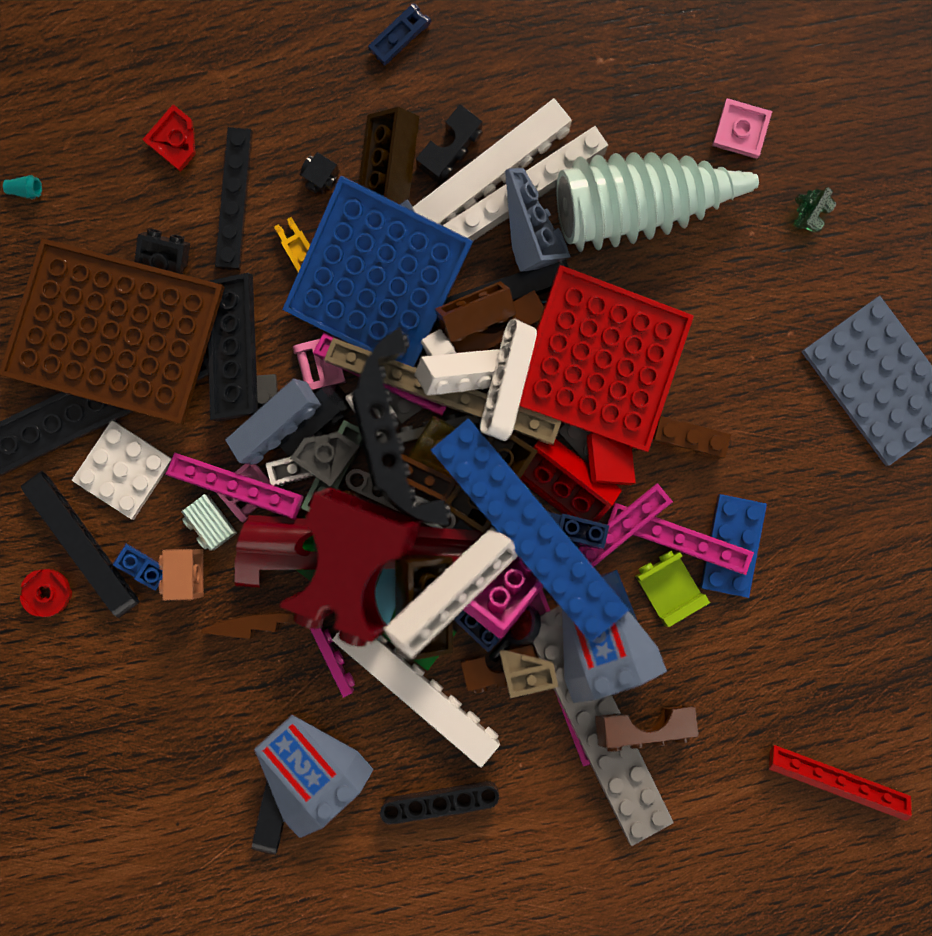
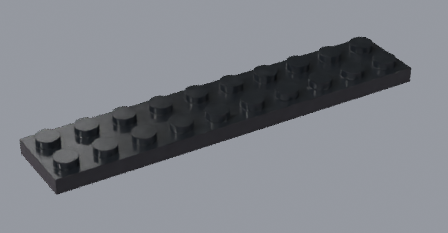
M206 352L197 381L209 376V358ZM60 392L0 421V477L90 434L112 421L121 419L133 413V411Z

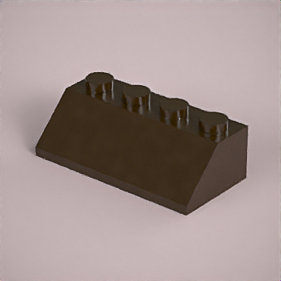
M401 107L367 115L358 184L398 204L409 200L420 116Z
M513 434L505 441L490 435L487 438V441L519 479L538 452ZM457 484L445 504L448 503L452 513L482 533H485L491 522L463 488Z
M416 554L395 558V618L453 564V557ZM453 619L413 658H410L397 646L396 653L408 661L453 653Z

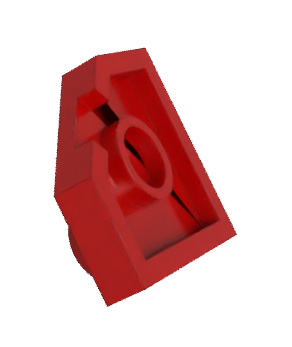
M172 104L142 140L181 172L196 155L194 126L192 119Z

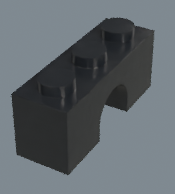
M461 104L445 122L446 131L454 137V142L448 147H439L430 141L416 158V166L437 183L443 178L446 180L451 175L454 169L452 166L457 160L462 161L468 153V146L472 142L476 143L483 134L482 121Z

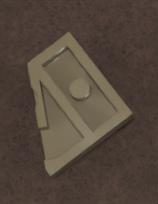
M499 650L510 698L559 687L553 662L507 650Z

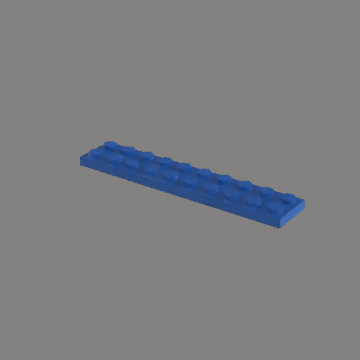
M469 418L431 449L498 532L512 540L515 546L514 551L590 642L629 611L626 605Z

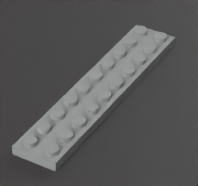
M558 606L540 615V632L532 642V645L539 659L553 662L559 686L554 688L628 843L633 846L674 822L639 750L631 749L630 745L622 746L621 751L608 752L607 748L598 746L595 716L620 713L612 695L594 701L573 703L564 678L562 607ZM532 620L523 624L527 635L531 629Z

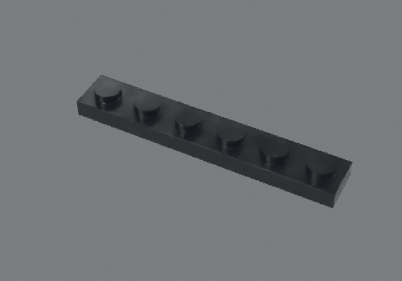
M227 128L215 263L217 269L241 270L253 134L251 129Z

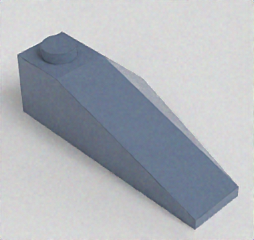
M508 168L505 170L512 250L520 272L537 270L570 258L563 234L559 228L554 229L548 218L551 215L547 208L543 209L537 200L539 193L525 169Z

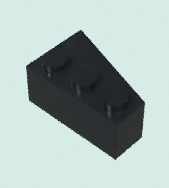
M339 385L321 388L315 394L321 404L315 410V414L303 420L298 425L296 431L286 435L280 441L279 446L288 457L294 454L304 438L326 435L327 430L331 426L339 423L352 410L345 398L347 395Z

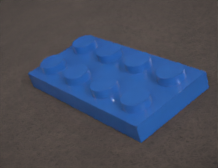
M718 494L710 537L754 552L746 575L705 561L700 588L749 598L767 507L766 503Z

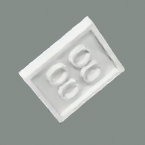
M112 421L72 481L128 518L134 520L168 469L172 458L120 424Z

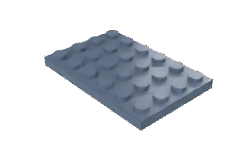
M881 296L876 297L801 351L885 466H890L932 435V365Z

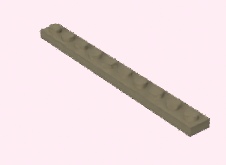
M333 338L324 361L360 375L371 351ZM398 361L381 363L386 373L384 384L482 420L488 394L477 390L426 395L415 376L417 368ZM519 407L513 431L553 446L562 421Z

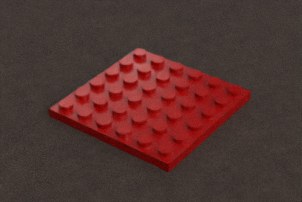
M558 266L537 327V336L519 407L557 419L563 423L643 452H649L694 315L568 267Z

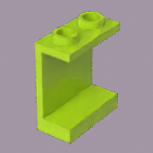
M672 550L659 557L661 561L652 565L650 562L639 568L640 573L635 576L663 625L666 627L674 625L710 603L706 595L700 592L681 560L682 554L680 552L673 553Z

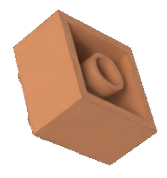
M203 549L163 550V555L159 557V568L163 570V580L159 582V592L163 595V600H192L204 597Z

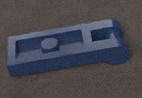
M413 3L368 45V49L386 66L421 31L425 30L432 20L427 15H423L420 12V8ZM414 19L416 23L412 25L409 20Z

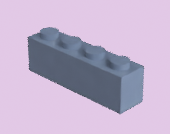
M293 379L226 439V442L239 463L257 464L263 459V455L269 450L276 448L286 435L296 431L298 425L303 420L312 417L315 414V410L321 404L307 382Z

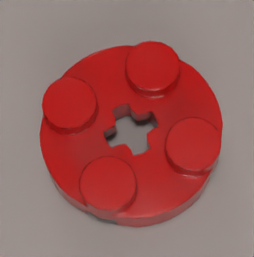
M54 569L33 571L25 577L21 584L20 602L23 608L34 616L50 617L57 615L66 608L72 597V590L68 580L62 573ZM42 587L50 589L49 598H41L40 595L43 593Z

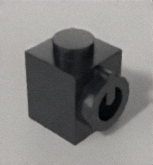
M316 152L314 157L309 156L305 160L299 175L302 176L305 183L304 186L315 194L319 191L325 195L327 190H332L335 186L339 169L336 163Z

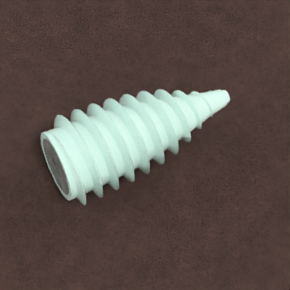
M632 152L626 157V160L618 153H614L610 156L608 162L601 155H595L590 165L585 158L579 156L574 161L572 169L560 170L558 174L557 208L559 221L566 242L568 244H575L579 252L583 251L584 244L587 241H592L594 247L599 251L604 238H609L612 245L618 247L621 235L625 234L630 243L634 244L637 240L638 232L642 230L647 239L651 240L654 237L656 227L660 226L662 231L668 235L671 232L673 222L676 220L685 229L691 215L696 214L697 218L702 220L706 209L713 206L717 210L720 203L754 191L759 186V178L757 174L752 172L728 171L724 167L713 169L707 161H701L697 165L690 156H683L679 161L671 153H666L660 159L655 153L649 152L642 159L640 155Z

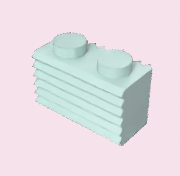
M202 495L181 511L185 516L182 519L184 524L190 530L194 529L199 537L196 539L204 549L215 550L237 534L231 523L209 495Z

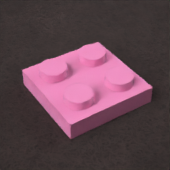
M727 98L724 102L712 146L757 159L761 153L772 111Z

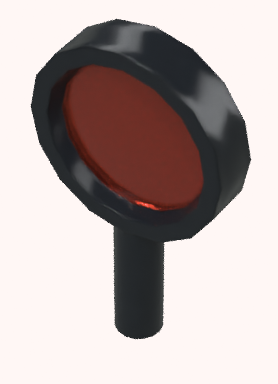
M530 605L525 609L505 634L506 637L489 655L492 661L497 662L501 657L499 650H507L512 643L526 646L536 639L541 628V617L538 610Z

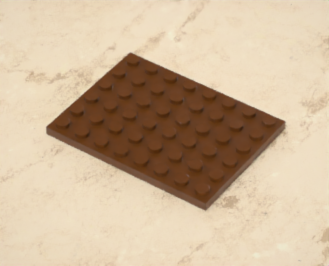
M41 238L0 367V375L184 425L225 287L214 282Z

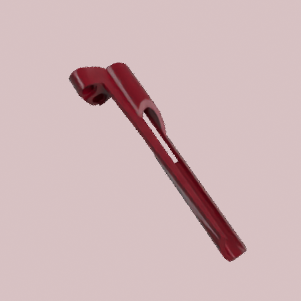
M249 515L241 529L236 545L235 586L260 588L261 570H316L318 552L306 551L303 548V543L313 535L305 523L306 519L296 518L294 520L286 517ZM420 527L413 549L402 556L416 554L453 557L454 563L479 540L482 533L479 530ZM395 559L389 560L383 569H395Z

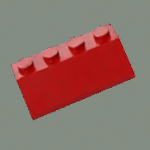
M556 438L553 446L541 441L535 444L533 448L538 452L520 478L522 483L561 513L598 522L604 516L622 491L615 484L592 483L590 465Z

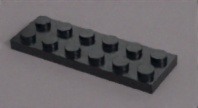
M243 273L210 280V282L221 284L225 287L208 342L210 420L213 421L252 416L258 411L253 275Z

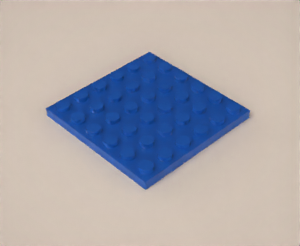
M340 176L282 310L354 346L371 352L385 336L401 327L402 334H407L409 348H407V352L402 359L395 361L415 367L424 349L421 341L431 334L438 319L435 308L445 304L474 241L356 182Z

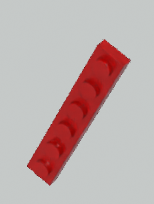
M776 745L770 749L769 770L905 821L912 817L910 795Z

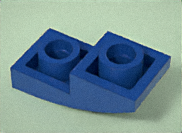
M125 543L113 562V566L128 573L135 580L155 591L159 586L160 580H163V570H160L159 563Z

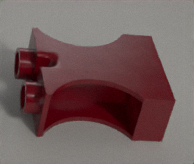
M332 487L314 493L305 523L313 533L317 544L318 565L316 573L305 590L299 591L282 601L280 607L294 612L293 621L311 629L321 628L324 618L334 612L336 614L334 628L340 630L338 638L341 641L357 647H364L368 642L373 643L385 632V628L388 626L383 620L376 602V584L379 574L389 560L399 558L413 549L422 521Z

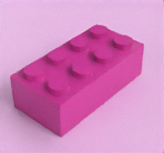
M517 556L462 610L498 638L502 639L544 586L522 559Z

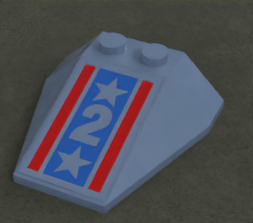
M562 609L564 678L573 703L594 701L642 685L667 672L657 645L629 611L590 642Z
M291 715L254 748L282 818L299 838L323 828L362 791L374 770L357 750L294 715Z

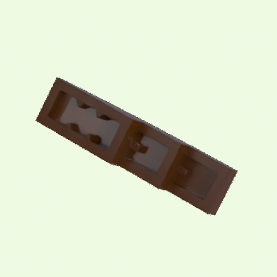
M262 613L228 619L202 628L201 633L251 639L254 637L255 630L276 632L279 630L280 623L299 624L293 621L294 613Z

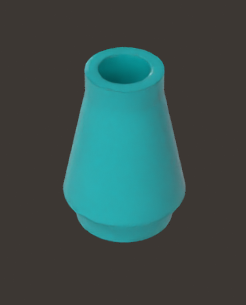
M28 175L4 180L3 190L6 194L35 199L42 193V184L39 178Z

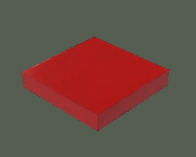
M591 433L587 435L591 482L620 485L635 484L632 447Z

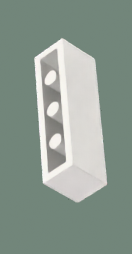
M500 349L423 356L420 359L415 376L426 395L487 389L491 385Z

